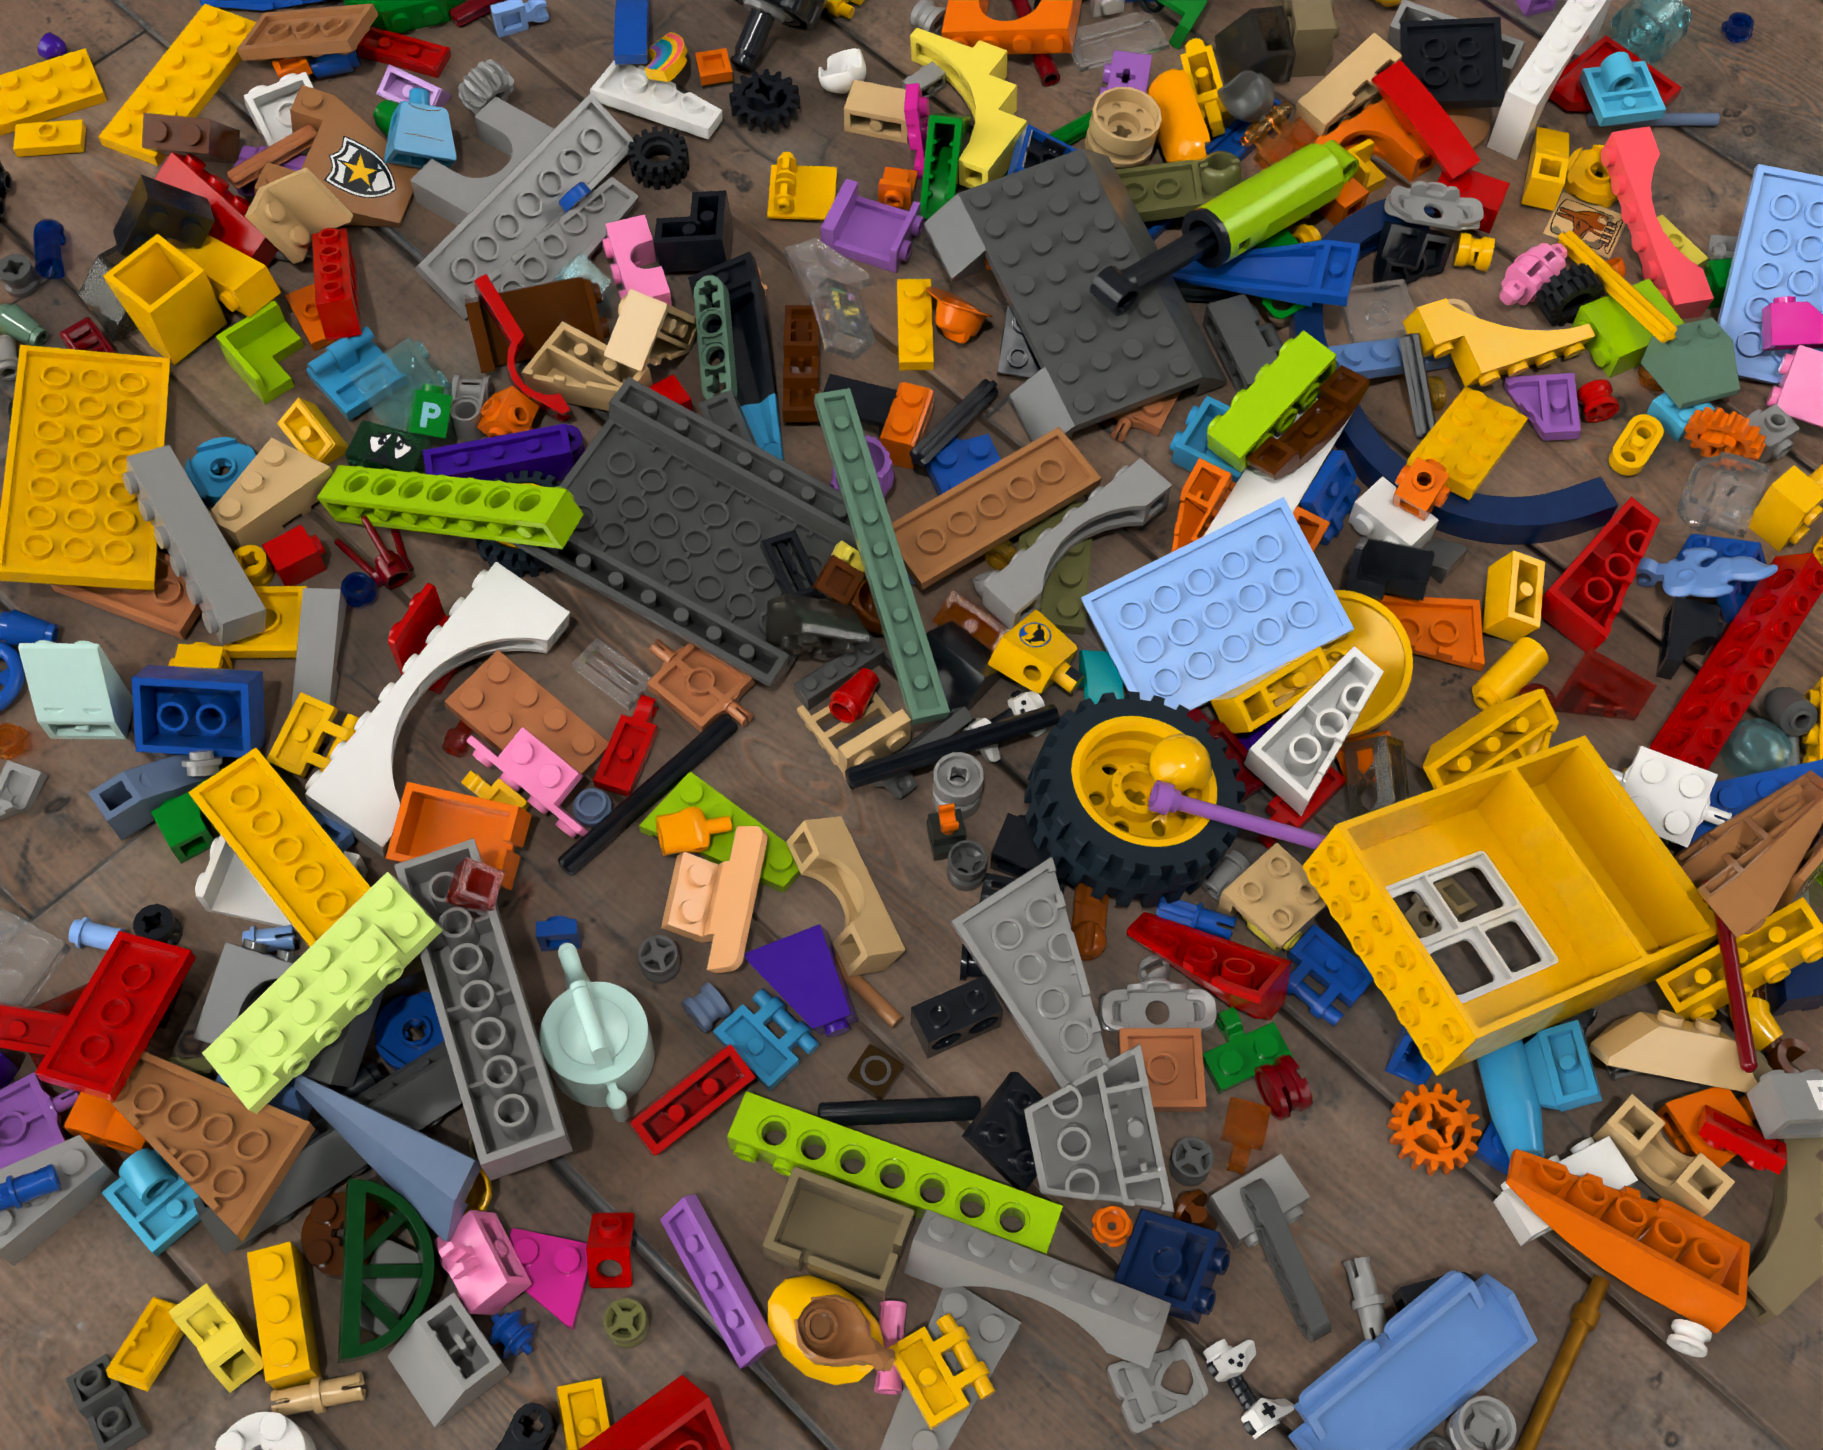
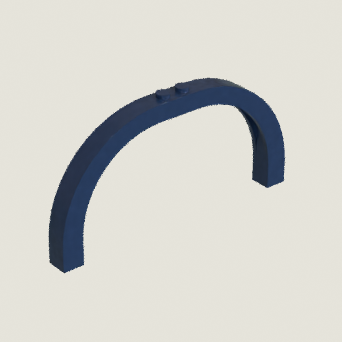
M1385 198L1352 213L1331 229L1322 240L1359 243L1360 255L1358 261L1377 251L1385 220L1430 229V226L1408 223L1398 217L1387 214L1384 208ZM1425 207V213L1433 218L1435 214L1433 208ZM1313 302L1312 307L1306 306L1290 315L1289 339H1295L1304 330L1328 348L1323 326L1322 303ZM1358 404L1334 445L1337 450L1346 452L1357 477L1368 488L1373 486L1382 476L1398 488L1399 485L1395 484L1396 478L1407 462L1379 436L1360 404ZM1600 476L1565 489L1533 496L1503 497L1475 493L1469 501L1451 492L1441 508L1434 506L1430 514L1439 520L1435 528L1437 531L1484 543L1520 545L1556 541L1605 526L1611 520L1618 507V503Z

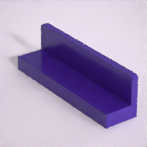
M566 423L423 450L426 474H443L459 478L471 477L492 481L499 477L501 481L505 482V474L513 472L514 478H519L520 471L528 470L530 477H533L534 471H539L543 473L545 479L548 475H551L559 481L564 480L575 465Z

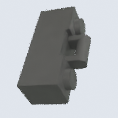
M1245 294L1207 304L1202 325L1236 393L1242 389L1247 390L1255 382V376L1258 371L1267 363L1271 365L1279 356V351L1283 346L1272 323L1258 326L1260 324L1258 310L1255 306H1251Z

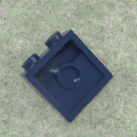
M1141 1209L1114 1282L1169 1302L1171 1306L1168 1315L1199 1324L1202 1314L1209 1315L1213 1310L1216 1291L1212 1289L1217 1274L1224 1275L1230 1263V1251L1226 1249L1227 1244L1220 1232Z

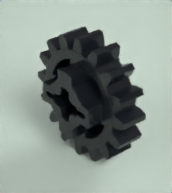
M765 69L763 75H759L753 70L751 78L742 75L740 76L741 84L733 83V92L729 93L732 117H737L739 125L747 122L749 131H752L757 126L760 127L761 133H765L767 127H772L777 132L779 124L788 127L790 126V118L796 119L798 117L797 109H800L798 85H792L791 77L782 79L781 71L776 72L775 75H770L769 69Z

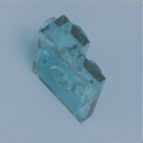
M410 337L405 338L349 376L388 433L395 432L397 434L407 427L413 389L422 390L423 383L445 387L444 394L450 395L447 391L451 388L450 383L439 369L434 372L426 360L431 356L419 339L413 342Z

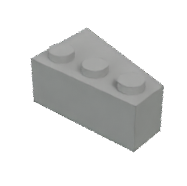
M81 1135L0 1169V1184L6 1182L7 1176L12 1175L16 1178L53 1164L61 1183V1190L25 1202L20 1209H17L14 1205L0 1211V1257L12 1266L19 1263L119 1178L99 1152Z

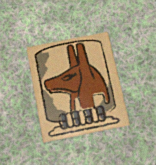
M1563 192L1543 234L1559 239L1558 236L1561 232L1565 234L1571 230L1598 255L1610 259L1626 223L1623 222L1620 213L1583 201L1578 197Z

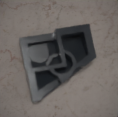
M1385 220L1376 254L1373 289L1383 292L1387 290L1389 285L1401 281L1407 284L1416 281L1422 275L1431 276L1443 272L1454 238L1441 231Z

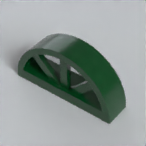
M348 1179L346 1184L338 1363L365 1359L383 1351L396 1342L421 1313L431 1291L434 1277V1252L431 1238L417 1211L393 1190L361 1179ZM366 1200L383 1206L392 1212L393 1215L364 1242ZM404 1224L415 1244L419 1264L363 1265V1261L394 1231ZM362 1279H419L413 1302L401 1321L362 1282ZM362 1302L389 1331L370 1342L359 1345Z

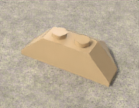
M1659 1010L1657 1015L1638 1012L1615 1020L1591 1042L1589 1051L1607 1066L1746 1093L1758 1084L1753 1073H1746L1740 1068L1736 1041L1721 1031L1722 1026L1719 1023L1706 1018L1697 1017L1695 1022L1685 1021L1682 1016L1666 1010Z

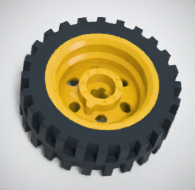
M1130 691L1127 692L1124 699H1116L1114 692L1104 693L1098 704H1094L1091 698L1085 699L1079 703L1075 713L1068 709L1061 716L1057 726L1051 728L1028 776L1030 782L1025 790L1024 802L1031 804L1025 815L1027 825L1037 826L1038 829L1033 838L1034 843L1038 849L1044 847L1048 849L1051 854L1049 858H1053L1056 869L1061 866L1070 874L1067 882L1074 887H1077L1080 882L1091 887L1093 890L1090 896L1102 900L1105 894L1117 897L1116 905L1128 907L1132 899H1140L1144 908L1155 907L1160 897L1163 896L1167 903L1170 904L1178 901L1185 890L1190 894L1196 891L1205 878L1208 879L1214 872L1241 829L1178 810L1175 813L1168 812L1166 815L1149 811V797L1156 782L1149 771V756L1155 746L1168 736L1183 734L1197 738L1207 749L1211 759L1212 776L1202 790L1192 787L1186 789L1181 795L1245 813L1246 806L1239 803L1244 797L1246 790L1244 782L1235 780L1236 775L1240 771L1237 760H1228L1224 754L1229 746L1222 737L1215 740L1208 733L1211 725L1204 719L1197 723L1186 716L1189 709L1180 704L1175 710L1164 705L1165 698L1154 695L1151 701L1140 699L1139 692ZM1109 767L1110 775L1106 774L1102 768Z

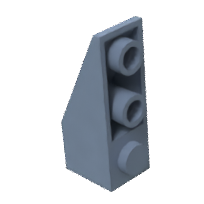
M178 754L122 771L88 792V794L119 838L124 840L153 822L155 819L151 811L160 807L164 801L191 791L199 783L213 775L187 776L186 767H182L181 760L188 759L189 755Z

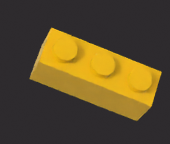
M291 1241L248 1252L247 1258L265 1382L277 1390L309 1384L312 1378L322 1376L303 1255Z

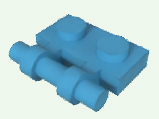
M763 988L752 999L761 1008L759 1011L753 1014L742 1004L713 1030V1035L723 1046L731 1044L755 1075L756 1079L770 1092L799 1065V1059L791 1052L794 1047L800 1046L808 1055H811L817 1050L820 1043L810 1034L812 1030L803 1021L797 1022L785 1010L786 1004L777 996L773 998ZM774 1021L786 1034L778 1039L766 1027L768 1023Z

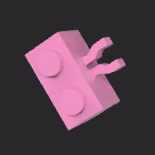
M470 1210L462 1216L451 1241L446 1242L439 1236L433 1240L440 1254V1263L450 1274L458 1290L457 1297L469 1314L495 1315L532 1285L496 1213Z

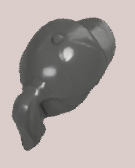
M1250 70L1241 72L1217 91V96L1223 106L1233 117L1242 122L1264 121L1274 105L1275 96L1272 81L1262 73L1258 74Z

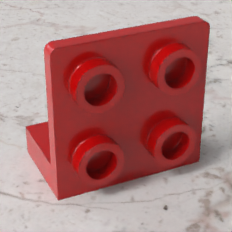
M427 583L421 592L416 593L412 597L409 610L400 622H396L389 632L388 644L401 676L404 674L402 669L407 660L414 653L420 655L428 645L426 644V639L430 632L437 625L443 627L450 618L444 613L435 585ZM460 666L442 676L428 690L441 695Z

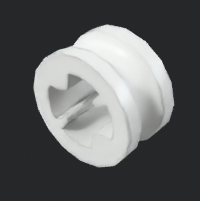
M1683 1319L1673 1320L1671 1328L1675 1333L1668 1336L1667 1344L1683 1354L1705 1357L1708 1349L1704 1343L1711 1341L1712 1333L1704 1326Z

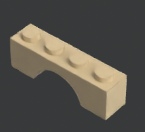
M842 816L804 820L786 843L801 875L811 877L826 885L837 896L843 907L845 927L843 932L833 941V944L848 977L886 971L906 949Z

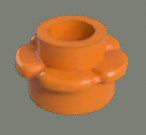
M1111 1205L1100 1208L1092 1217V1223L1094 1224L1092 1234L1095 1240L1101 1244L1107 1243L1112 1248L1119 1247L1126 1242V1237L1132 1234V1220L1128 1217L1125 1210L1119 1206ZM1113 1223L1116 1228L1110 1230L1108 1229V1224Z

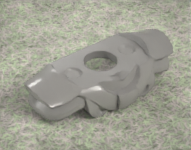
M1417 181L1410 188L1399 185L1394 186L1391 193L1387 195L1384 204L1387 214L1398 217L1405 222L1457 231L1479 229L1480 221L1484 216L1483 205L1479 200L1460 197V191L1457 187H1448L1439 182L1426 183L1424 181ZM1434 207L1440 211L1442 217L1431 218L1425 213L1424 208Z
M1152 977L1144 982L1128 984L1126 989L1113 990L1102 996L1098 1008V1019L1101 1028L1111 1032H1118L1119 1028H1201V1031H1207L1215 1026L1217 1010L1214 997L1206 990L1188 989L1186 983H1176L1163 977ZM1152 1002H1161L1168 1008L1169 1017L1165 1023L1156 1025L1147 1019L1146 1007Z

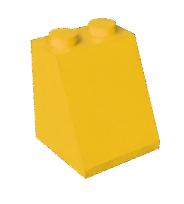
M156 234L103 275L104 280L150 346L164 358H170V363L174 366L227 324L205 270L159 234Z

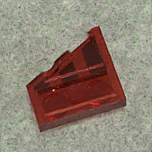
M1589 647L1552 704V708L1555 712L1635 720L1657 685Z

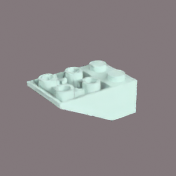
M40 640L35 643H19L18 649L36 718L50 739L127 740L133 708V697L99 644L89 641H77L74 644L54 643L47 640Z

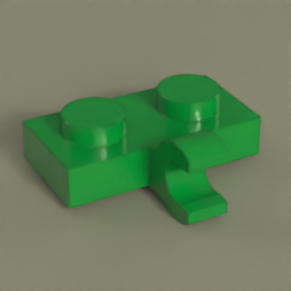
M1234 1007L1220 1012L1218 1014L1219 1018L1215 1020L1219 1031L1227 1043L1203 1053V1064L1218 1094H1221L1254 1079L1256 1067L1264 1063L1272 1065L1276 1058L1284 1054L1285 1056L1290 1055L1292 1058L1293 1056L1274 1021L1245 1034L1237 1011Z

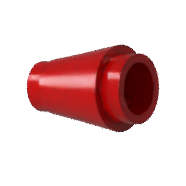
M868 668L860 669L858 673L831 694V701L829 703L831 713L845 723H852L854 720L862 718L879 683L878 676Z

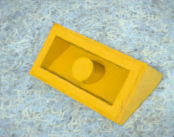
M298 397L277 422L278 426L298 451L326 465L345 455L351 449L321 410L314 403Z

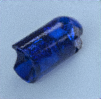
M47 218L39 221L34 226L33 234L35 270L40 276L47 279H58L65 276L63 245L66 242L63 225L54 219Z

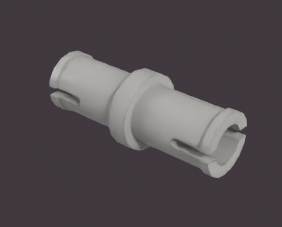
M1366 1256L1355 1258L1354 1262L1348 1260L1343 1265L1346 1268L1354 1301L1351 1302L1352 1310L1358 1311L1365 1340H1374L1384 1332L1387 1323L1383 1305L1386 1304L1384 1294H1379L1371 1265V1258Z

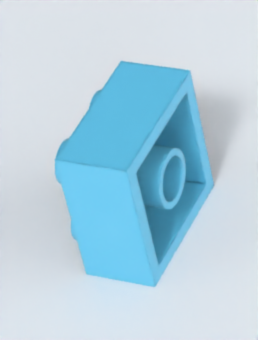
M1664 392L1652 401L1646 413L1658 419L1663 429L1678 442L1684 438L1686 434L1684 428L1695 410L1698 409L1703 412L1705 407H1709L1715 411V408L1709 402L1680 409L1668 394Z

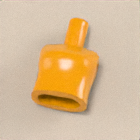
M688 807L676 813L656 816V830L662 855L667 856L682 852L696 853L706 850L710 845V835L732 831L730 816L706 820L703 811L698 807Z

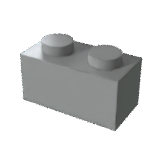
M932 61L928 65L921 67L913 75L906 77L902 81V89H906V84L919 83L922 96L929 99L946 87V72Z

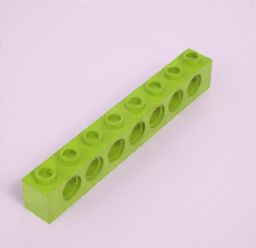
M338 465L317 496L321 504L337 522L364 525L361 517L365 515L373 526L557 549L564 548L584 515L574 501L573 495L562 487L553 488L535 486L528 483H506L500 480L487 481L471 477H449L443 474L430 475L414 471L402 472L390 469L365 468L363 466Z
M748 1091L745 1092L727 1135L729 1149L734 1150L733 1155L743 1161L756 1163L757 1159L772 1164L774 1171L790 1177L795 1166L915 1210L914 1218L922 1219L927 1209L1044 1255L1048 1254L1063 1208L1062 1205ZM771 1131H780L786 1135L785 1140L778 1145H769L764 1141V1138ZM810 1145H819L825 1150L824 1155L815 1160L806 1158L802 1153ZM849 1159H857L864 1164V1168L857 1174H849L842 1169V1165ZM895 1173L900 1175L904 1182L900 1187L890 1189L881 1183V1179L886 1174ZM933 1187L939 1189L944 1197L937 1203H928L922 1199L920 1194L924 1189ZM967 1202H975L982 1207L983 1213L979 1217L969 1218L961 1212L960 1207ZM1013 1216L1022 1222L1023 1228L1019 1232L1010 1233L1002 1228L1000 1221L1005 1217Z

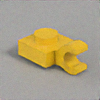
M470 770L461 781L464 786L479 798L519 806L524 810H527L531 805L527 799L500 778L491 785L479 774H475Z

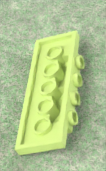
M387 872L202 1054L245 1107L257 1114L294 1077L302 1074L308 1068L310 1061L325 1046L336 1041L341 1034V1030L357 1015L365 1012L372 1004L373 999L388 984L395 982L402 975L404 968L443 931L442 927L403 885Z

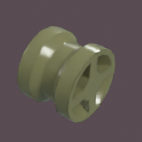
M620 1298L606 1308L603 1316V1326L612 1343L617 1347L629 1349L640 1345L647 1338L649 1319L643 1306L638 1301L631 1298Z

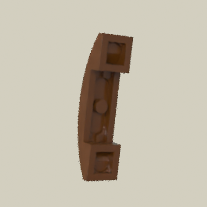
M1341 365L1318 388L1320 398L1279 439L1270 435L1247 458V464L1274 480L1282 478L1300 468L1314 457L1346 423L1365 395L1370 385V380Z

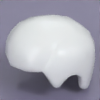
M852 48L832 54L827 59V69L824 71L822 67L818 68L820 84L826 91L846 94L850 92L853 80H865L866 64L861 49Z

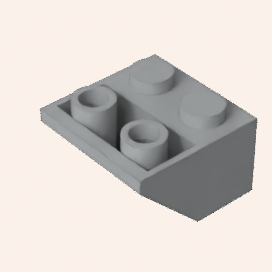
M454 1292L416 1319L387 1356L436 1429L510 1374Z

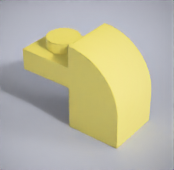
M207 1283L169 1310L173 1321L197 1347L207 1368L229 1393L263 1368L262 1355L257 1345L225 1301L222 1302Z

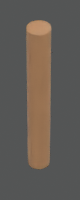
M834 950L845 983L892 1029L897 1027L904 1017L861 975L848 977L838 953Z

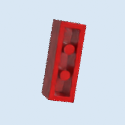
M726 1044L632 1116L626 1123L650 1155L656 1156L756 1077L731 1044Z

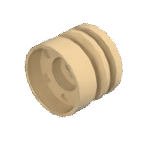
M1115 87L1104 91L1096 98L1083 146L1084 149L1109 156L1116 170L1147 166L1162 120L1160 107L1151 96L1135 88Z

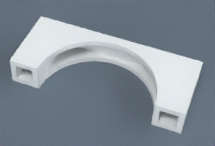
M1568 0L1506 91L1487 145L1488 148L1514 160L1518 159L1531 139L1545 104L1573 53L1580 56L1597 39L1612 0Z

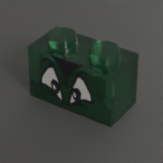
M362 420L345 452V456L349 466L390 469L402 472L414 471L426 474L423 450L432 449L428 437Z

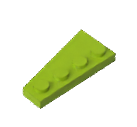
M691 771L639 825L641 833L653 837L654 835L657 836L656 816L676 813L688 807L700 808L706 820L730 816L732 831L710 835L709 847L702 852L696 853L705 856V860L718 865L724 861H730L737 826H759L768 835L759 883L785 893L801 875L787 843Z

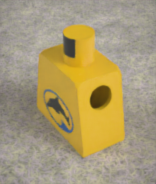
M1036 609L1001 637L987 663L992 668L1037 694H1042L1054 682L1072 694L1084 678L1082 673L1069 665L1077 652L1076 644Z

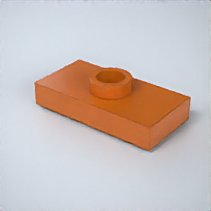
M315 283L285 295L287 303L313 351L338 340L326 341L315 303Z

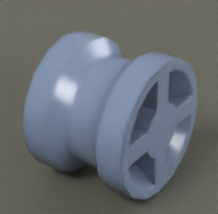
M709 982L704 983L700 987L699 993L696 996L686 997L681 1001L686 1014L704 1034L712 1029L713 1022L717 1019H725L731 1014V1010L724 998Z

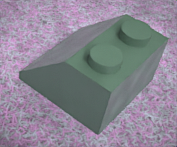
M1712 317L1676 326V338L1673 341L1668 340L1665 343H1661L1652 336L1640 363L1680 409L1738 394L1740 385L1733 340Z

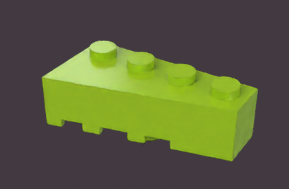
M1304 330L1295 339H1288L1281 347L1279 356L1271 365L1269 363L1265 364L1256 374L1255 382L1247 390H1240L1233 398L1229 410L1223 416L1221 414L1217 415L1207 427L1208 448L1240 473L1249 466L1247 458L1270 435L1274 437L1273 434L1276 431L1284 434L1293 425L1298 411L1302 409L1306 412L1317 401L1315 398L1319 394L1318 388L1336 371L1337 355Z

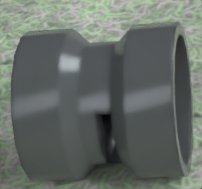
M962 840L954 844L949 850L947 877L953 887L961 891H973L982 885L987 865V854L983 846L976 841Z

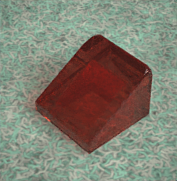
M466 857L455 868L446 902L458 906L492 911L496 903L504 871Z

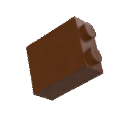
M144 113L142 148L169 156L171 152L184 156L190 153L202 161L235 164L238 161L240 130L211 119Z

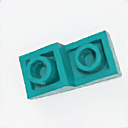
M1080 650L1079 672L1084 675V678L1079 688H1084V700L1091 698L1094 704H1098L1102 694L1110 692L1115 693L1116 699H1124L1122 678L1108 652Z

